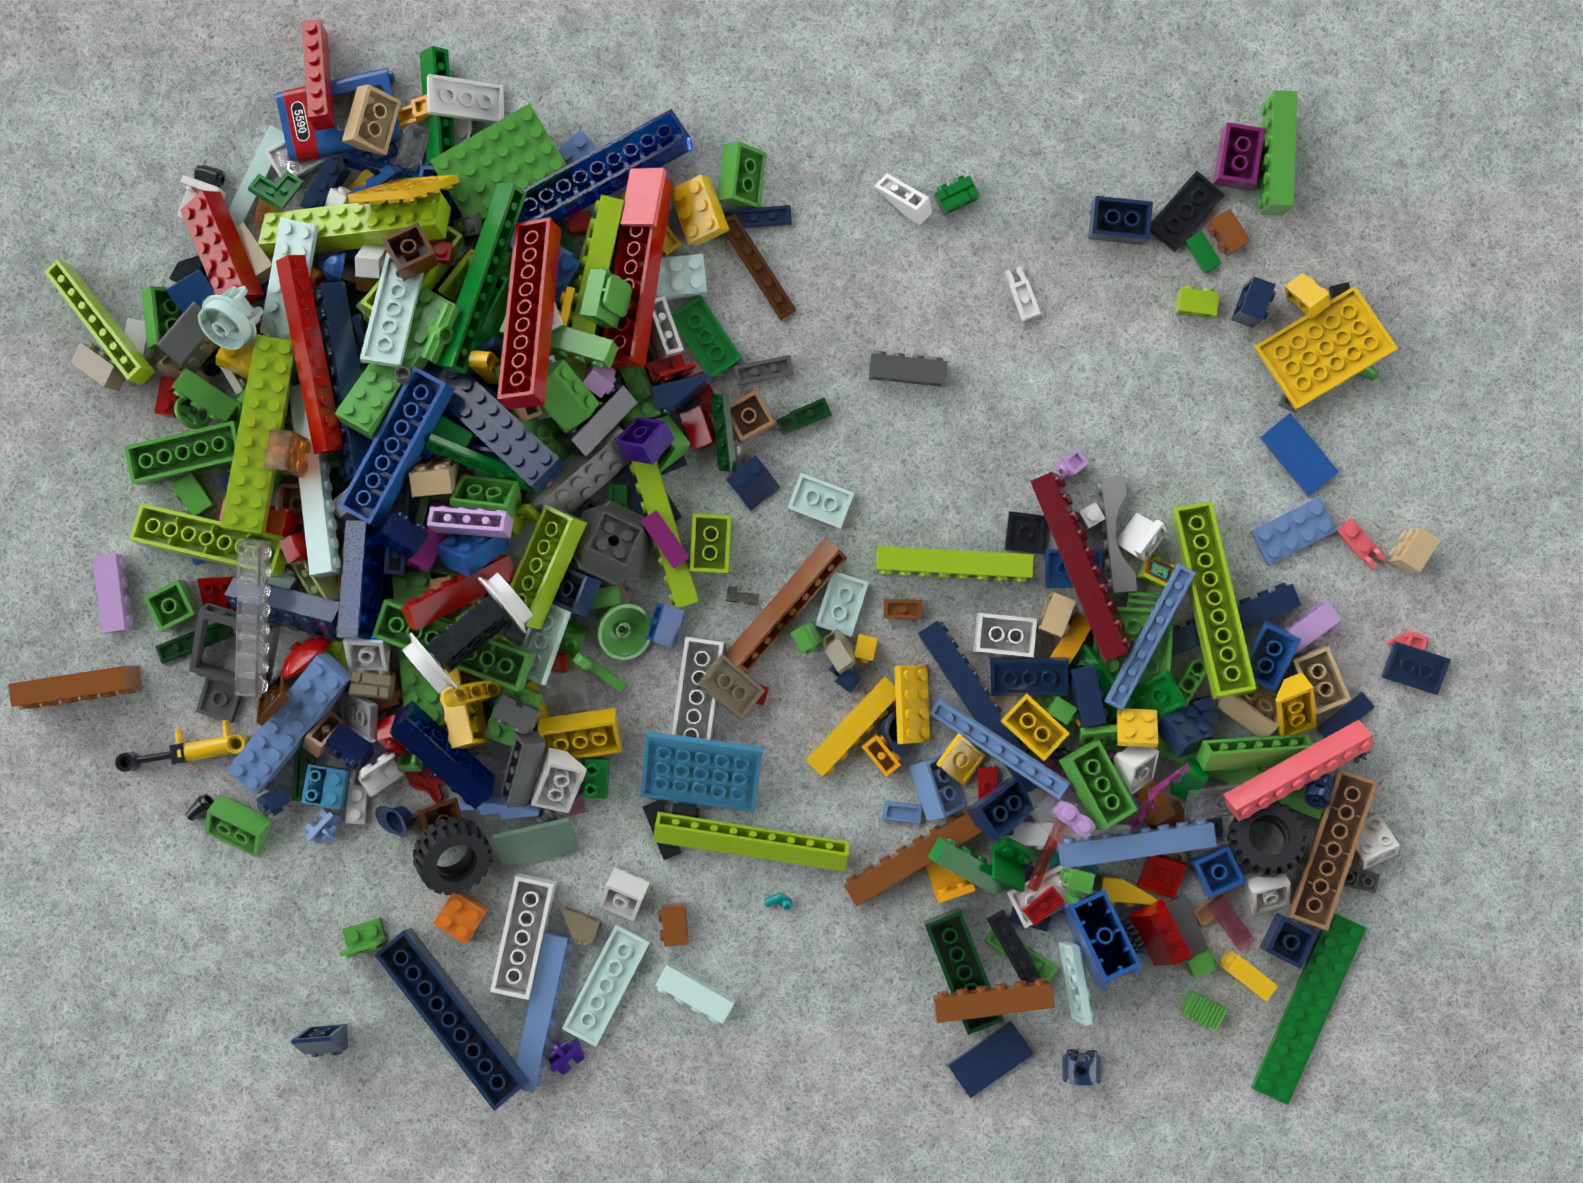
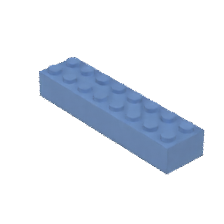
M324 652L317 655L289 690V698L257 730L227 768V771L254 795L265 791L303 744L305 736L328 713L351 684L352 674L329 653Z

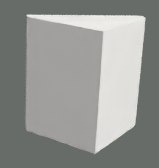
M344 639L343 643L349 672H359V668L370 669L371 673L389 671L390 643L383 640Z

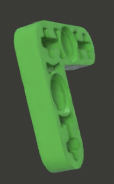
M578 652L572 660L584 670L592 671L621 693L628 686L583 652Z

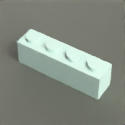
M670 962L666 964L655 984L661 993L666 995L669 993L675 996L674 999L681 1004L687 1003L692 1006L691 1009L694 1012L708 1015V1019L716 1024L718 1022L724 1023L735 1003V1000Z

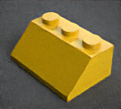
M1302 672L1284 679L1275 699L1279 735L1299 734L1317 727L1314 687Z
M1027 693L1000 721L1043 762L1070 734Z

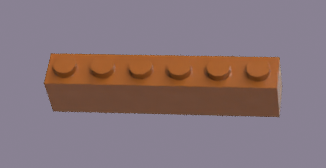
M1038 978L1032 983L1017 981L1015 985L1007 986V983L996 984L993 988L978 986L976 990L970 991L967 988L957 989L955 993L939 991L937 995H933L935 1018L937 1023L1055 1008L1052 983L1049 980L1046 981V978Z

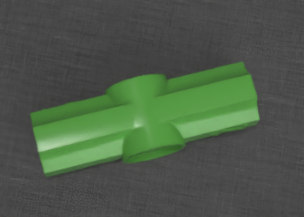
M446 302L443 303L436 322L430 324L427 329L429 338L420 356L421 358L437 364L445 344L450 343L453 339L454 332L452 328L460 312L459 308Z

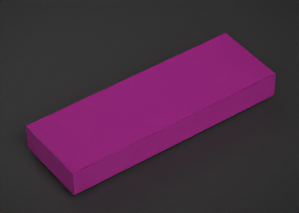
M657 510L641 520V523L673 569L690 558Z

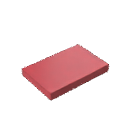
M664 168L630 169L620 221L623 227H656L667 172Z

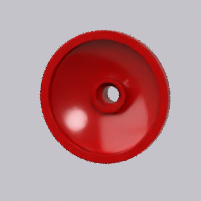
M319 636L308 638L301 643L299 641L295 642L289 648L291 651L284 660L281 676L284 679H289L309 666L317 655L322 654L329 645L330 640Z

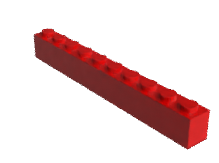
M286 255L276 261L313 452L314 455L333 453L344 448L338 417L335 415L336 407L306 256Z

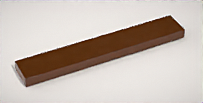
M736 214L728 217L726 222L730 231L726 232L725 235L780 321L797 311Z

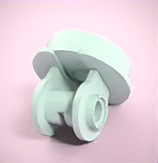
M245 286L239 288L232 287L222 295L207 297L198 314V322L205 335L215 344L225 349L236 350L243 345L250 344L256 337L255 325L260 321V317L264 312L261 307L253 308L244 297L248 292Z

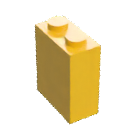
M1226 952L1222 956L1219 966L1267 1002L1278 988L1274 982L1235 952Z

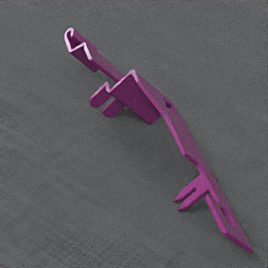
M1188 763L1148 791L1149 799L1139 806V818H1133V827H1137L1142 823V818L1146 816V806L1151 804V809L1157 812L1154 798L1160 790L1170 784L1171 779L1178 783L1181 781L1177 775L1180 773L1181 776L1189 770Z

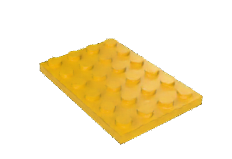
M1355 286L1330 300V306L1313 319L1305 315L1254 346V350L1295 411L1398 349Z

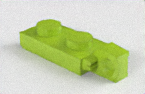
M473 249L462 258L438 289L442 295L452 301L461 292L474 254Z

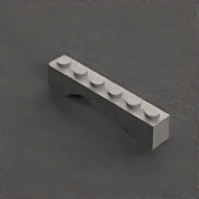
M1125 476L1101 478L1098 480L1099 483L1096 484L1097 495H1100L1101 499L1098 507L1106 518L1100 522L1101 533H1104L1105 540L1102 541V548L1107 556V559L1104 560V567L1109 575L1106 583L1109 586L1110 594L1137 591L1135 571L1123 558L1117 544L1115 531L1117 513L1127 495Z

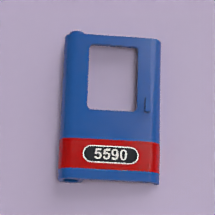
M382 68L331 80L332 97L356 92L357 87L368 84L373 87L382 86L385 93L394 97L392 89L393 82H395L394 73L389 71L388 68ZM306 86L276 93L285 144L292 165L359 150L342 142L345 130H338L335 113V128L315 130L308 118ZM398 116L390 142L403 140Z

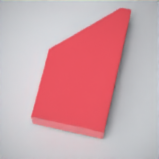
M1408 631L1388 640L1387 644L1393 645L1394 641L1425 650L1428 637Z

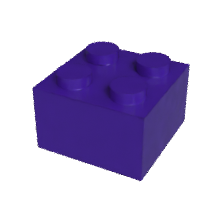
M636 417L615 441V444L624 460L653 465L675 438L666 421Z

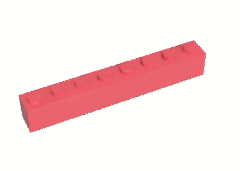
M1357 720L1223 794L1225 804L1238 821L1249 818L1253 813L1267 808L1271 803L1283 799L1291 792L1301 789L1311 781L1319 779L1329 771H1334L1338 766L1350 762L1358 755L1371 750L1374 747L1373 734Z

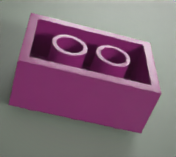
M1230 122L1225 124L1221 130L1213 185L1248 191L1256 185L1265 128Z

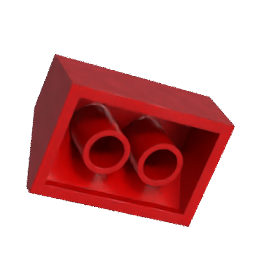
M1163 898L1128 915L1129 920H1131L1141 936L1154 966L1176 965L1193 957Z

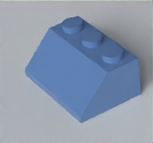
M943 754L909 766L927 821L945 818L968 807L961 785L936 765Z

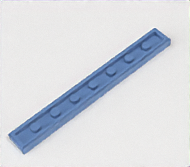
M1179 563L1176 565L1104 702L1123 711L1196 572Z
M941 697L937 700L929 714L1057 799L1061 800L1071 785V782Z

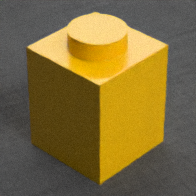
M858 634L854 657L857 658V662L868 664L869 660L873 661L878 638Z

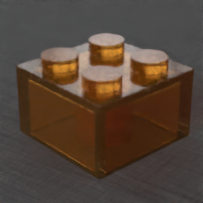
M271 429L263 468L283 476L304 478L308 469L307 461L308 455L311 452V440L293 431Z

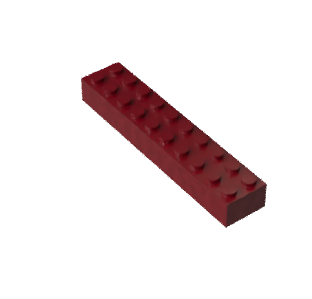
M1049 472L1031 480V485L1104 661L1130 653L1131 647H1133L1132 641L1129 636H1125L1123 631L1125 625L1122 618L1117 617V605L1114 600H1110L1108 593L1111 592L1108 584L1102 581V569L1099 564H1095L1093 559L1096 557L1094 550L1086 542L1088 536L1085 529L1080 528L1078 522H1081L1078 512L1074 511L1071 506L1074 504L1071 495L1065 492L1064 487L1066 483L1062 475L1059 476L1057 473Z

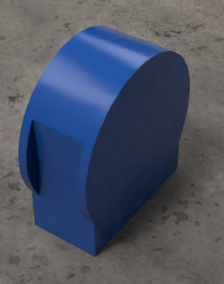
M1098 889L1093 892V896L1072 905L1066 903L1062 908L1073 939L1083 951V960L1100 990L1105 992L1109 989L1108 983L1129 973L1134 978L1140 976V966L1142 965L1106 891Z

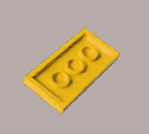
M927 665L895 666L898 744L930 742Z

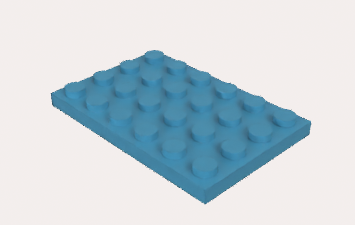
M647 731L645 736L641 797L755 812L763 747Z

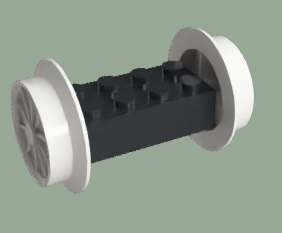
M498 573L489 580L481 577L478 578L490 595L481 598L476 603L477 606L472 610L465 611L461 615V619L456 623L449 624L445 628V632L440 636L433 637L429 641V645L426 646L431 652L430 654L418 639L410 633L411 643L402 651L438 693L447 686L458 689L457 685L441 668V665L448 673L452 672L511 623L510 619L523 633H526L524 623L533 614Z

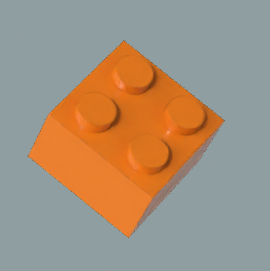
M464 891L457 895L452 893L433 925L466 945L474 936L490 908Z

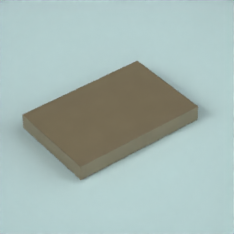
M720 654L697 683L741 721L766 691L724 654Z

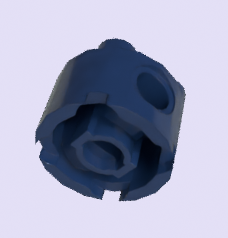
M1067 1049L1066 1054L1062 1056L1063 1082H1067L1068 1079L1070 1084L1093 1085V1081L1100 1084L1102 1082V1058L1098 1055V1051L1087 1050L1086 1053H1078L1076 1049ZM1079 1065H1083V1066H1085L1086 1068H1083V1069H1082V1068H1079L1078 1066H1079Z

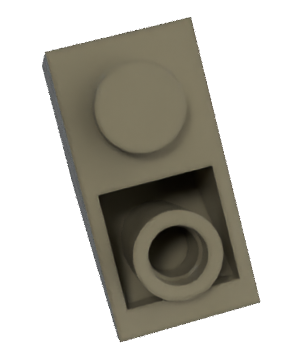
M838 628L823 638L824 651L838 673L841 674L845 670L852 668L853 664H855L852 642Z

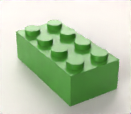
M1100 740L1089 742L1059 760L1088 816L1094 822L1096 830L1107 829L1137 811Z

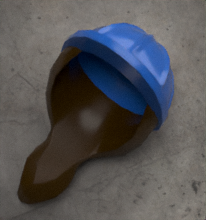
M345 253L332 255L325 261L323 272L330 282H345V287H349L353 283H358L362 286L374 284L372 278L355 276L353 261Z

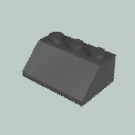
M195 301L191 303L157 343V346L175 362L193 373L200 368L219 346L211 341L202 331L198 322V314L202 306Z

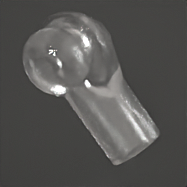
M284 149L276 151L280 167L284 171L287 170L290 173L300 172L301 165L299 162L289 160Z

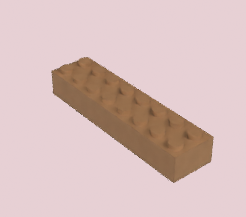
M1336 768L1333 777L1334 786L1331 792L1330 805L1323 809L1287 912V915L1291 918L1327 931L1378 785L1377 781Z

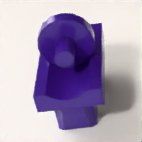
M577 1038L569 1044L566 1041L562 1044L557 1041L553 1043L554 1050L550 1053L552 1057L549 1058L550 1070L553 1073L557 1070L560 1074L564 1075L570 1070L569 1060L573 1059L576 1063L584 1060L585 1056Z

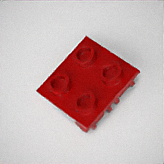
M234 576L198 578L203 606L206 603L233 610L224 594Z

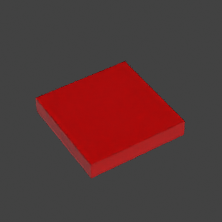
M1164 855L1148 856L1139 876L1137 888L1174 899L1187 868V863Z

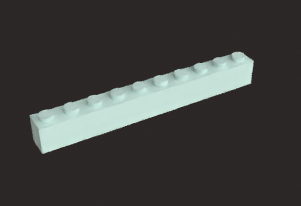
M298 384L292 386L290 405L310 576L322 578L341 574V560L338 555L339 541L336 538L337 523L333 512L335 505L331 495L333 487L329 477L330 465L327 460V454L314 455L301 386Z

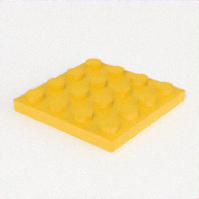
M458 175L401 178L348 194L349 202H358L359 205L369 204L370 201H373V204H381L385 200H388V203H396L400 199H403V202L415 201V197H427V193L435 194L441 192L440 189H451L453 184L459 183L460 180Z

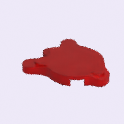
M425 752L426 761L423 764L422 771H406L404 774L413 788L427 792L434 802H440L443 799V794L439 785L440 783L447 784L450 782L449 770L456 764V758L454 756L440 758L432 753Z

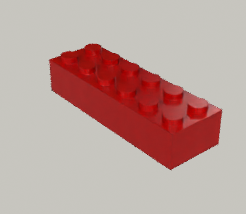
M202 190L180 211L215 295H222L232 287L239 288L245 286L248 292L244 297L252 305L264 294L221 192Z

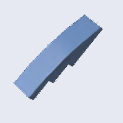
M495 793L464 794L459 802L461 811L479 809L481 815L499 813L501 820L538 816L541 811V807L531 806V799L529 805L507 808L499 797L500 794Z

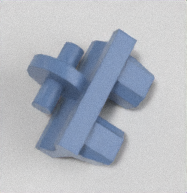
M322 808L318 812L321 821L318 824L315 821H311L304 827L308 833L306 836L308 841H315L316 843L323 841L325 843L328 839L334 841L337 838L334 833L338 829L336 825L343 818L327 808Z

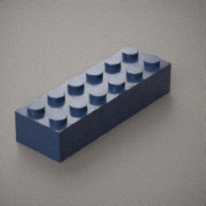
M239 576L233 577L224 594L236 612L288 627L295 632L303 631L311 636H323L330 641H342L351 623L342 602Z

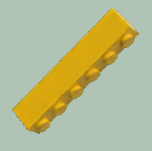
M884 676L805 761L822 777L825 774L829 776L835 769L833 765L838 760L842 762L849 754L847 750L851 746L855 748L861 742L860 736L864 732L868 734L875 727L873 722L877 718L881 720L888 713L886 709L890 704L893 706L896 704L895 685Z

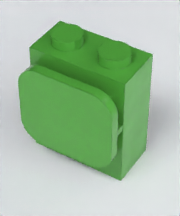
M607 268L590 269L580 315L600 327L617 329L619 318L626 316L632 294L630 284L622 280L620 276L611 274Z

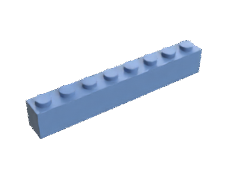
M1196 819L1195 823L1188 824V821L1176 822V826L1170 827L1169 824L1157 825L1156 829L1140 827L1139 831L1132 832L1131 829L1120 830V834L1114 835L1113 832L1101 833L1100 837L1089 835L1087 838L1082 837L1079 840H1075L1074 837L1064 838L1063 842H1058L1060 866L1072 868L1216 847L1217 844L1214 823L1208 822L1206 819Z
M547 931L544 935L516 1064L530 1080L521 1089L534 1093L542 1082V1075L539 1074L541 1068L545 1067L547 1056H544V1051L550 1045L551 1037H548L549 1029H553L555 1018L552 1015L554 1010L557 1011L559 999L556 998L557 992L562 990L564 980L561 979V974L566 971L568 961L565 960L566 953H570L572 942L569 941V935Z

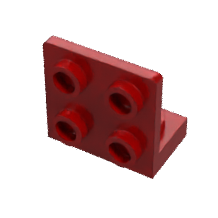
M681 353L645 365L652 386L686 379L696 367L695 362L686 365Z

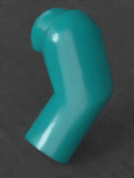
M776 893L763 899L767 908L777 904L783 907L784 910H790L793 906L791 898L782 893Z

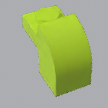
M520 501L513 516L511 537L519 536L525 524L538 522L540 514L530 503L523 504Z

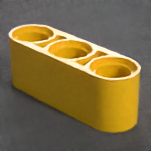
M471 351L469 355L470 367L487 383L499 385L492 369L501 365V360L492 352Z
M488 680L458 685V689L452 688L445 691L443 701L448 707H457L486 701L499 695L502 689L501 685Z

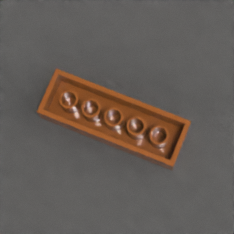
M119 666L10 683L8 687L11 707H19V710L44 706H56L63 703H75L82 700H95L102 697H114L121 694L136 693L135 689L142 688L139 666Z

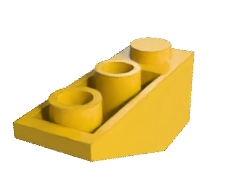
M1100 875L1099 889L1106 891L1112 905H1115V902H1122L1124 906L1134 907L1135 904H1142V907H1146L1158 901L1121 877Z

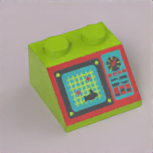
M1152 555L1146 562L1143 561L1136 579L1163 591L1176 565L1169 563L1168 566L1162 563L1163 560Z

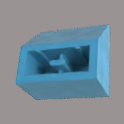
M308 764L301 803L334 809L345 808L348 785L350 784V771L352 769Z

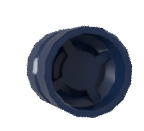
M1212 695L1189 702V705L1192 704L1209 726L1221 722L1218 711L1214 710L1216 703Z
M1326 773L1319 779L1308 783L1304 794V802L1316 809L1327 808L1330 805L1331 792L1334 786L1333 777Z

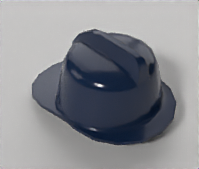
M896 711L884 716L881 723L883 737L888 740L894 753L901 756L908 755L912 751L914 743L898 744Z
M379 806L375 811L377 821L382 828L403 838L407 836L408 830L413 827L414 821L417 819V816L411 813L405 806L394 808Z

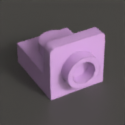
M1077 448L1055 465L1054 468L1067 481L1089 464V462Z

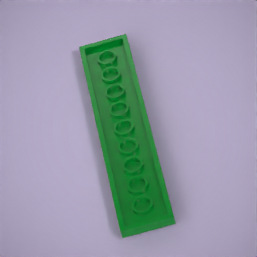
M1334 913L1328 931L1321 928L1251 1085L1252 1089L1289 1105L1367 929L1366 927Z

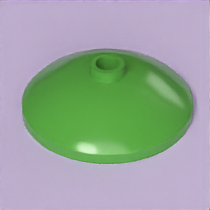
M623 603L610 608L602 616L597 628V639L601 649L608 656L617 660H629L639 656L650 644V640L645 638L651 618L644 609L631 603ZM623 626V629L618 631L619 627Z

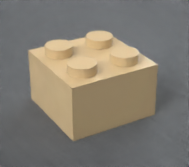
M1422 527L1405 530L1399 537L1400 542L1397 547H1393L1389 552L1388 556L1390 558L1387 562L1405 574L1419 573L1441 540Z
M1055 592L1050 593L1038 620L1036 630L1055 638H1060L1063 634L1066 635L1070 624H1068L1069 618L1073 617L1077 610V606H1075L1076 601Z

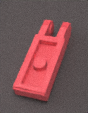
M1352 518L1337 529L1336 533L1372 570H1375L1377 565L1368 557L1371 552L1379 561L1384 562L1386 560L1383 553L1377 549V546Z

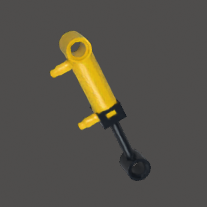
M228 720L222 722L223 737L184 743L181 728L175 729L176 744L169 745L170 751L139 756L135 752L121 753L115 759V766L121 772L137 770L142 763L171 759L172 764L238 754L250 741V738L245 734L232 735ZM237 739H240L242 742L241 748L236 747ZM127 757L131 760L130 766L126 765Z

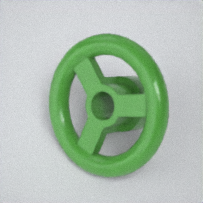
M179 397L175 402L174 412L182 425L190 429H200L210 424L211 417L207 415L206 419L202 422L199 416L200 410L194 406L187 407L181 405L185 400Z

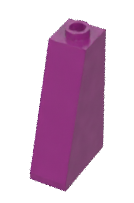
M449 500L447 502L442 501L439 507L447 506L451 508ZM427 526L406 563L422 572L429 571L438 555L437 546L447 538L448 534L435 533Z

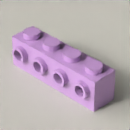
M440 506L430 507L427 526L435 533L511 538L514 519L508 512L503 510H470L463 507L456 509Z

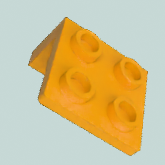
M935 862L925 866L938 903L976 891L973 883Z

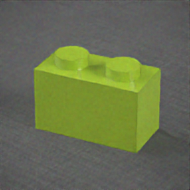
M1184 286L1177 292L1175 314L1213 319L1217 315L1220 293L1214 292V289L1210 288L1197 290L1194 286Z

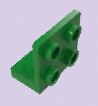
M1006 836L992 846V879L1020 893L1024 892V865L1037 857L1036 850Z

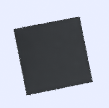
M1009 511L1004 550L1043 554L1047 523L1045 516Z

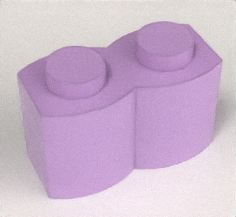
M1060 800L1052 810L1056 819L1067 824L1071 831L1082 837L1087 838L1096 827L1089 817L1080 814L1078 809L1071 803Z

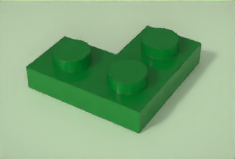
M287 170L276 184L258 174L248 186V191L283 211L302 187L303 180Z

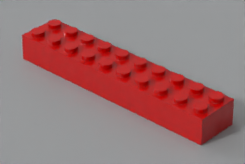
M666 177L656 227H623L621 225L613 274L620 276L622 280L630 284L632 294L626 316L619 318L617 329L605 328L603 338L613 340L618 347L611 365L612 368H645L673 182Z
M551 217L515 224L497 400L509 410L545 405L561 229Z

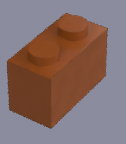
M1231 208L1213 218L1207 224L1209 235L1216 239L1219 251L1225 253L1226 257L1251 241Z
M686 903L662 905L661 910H658L659 922L663 923V930H660V940L664 941L665 947L688 945Z

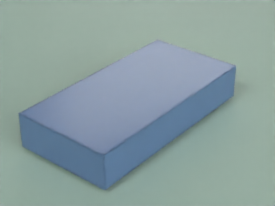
M884 801L882 820L921 825L923 807L919 804Z

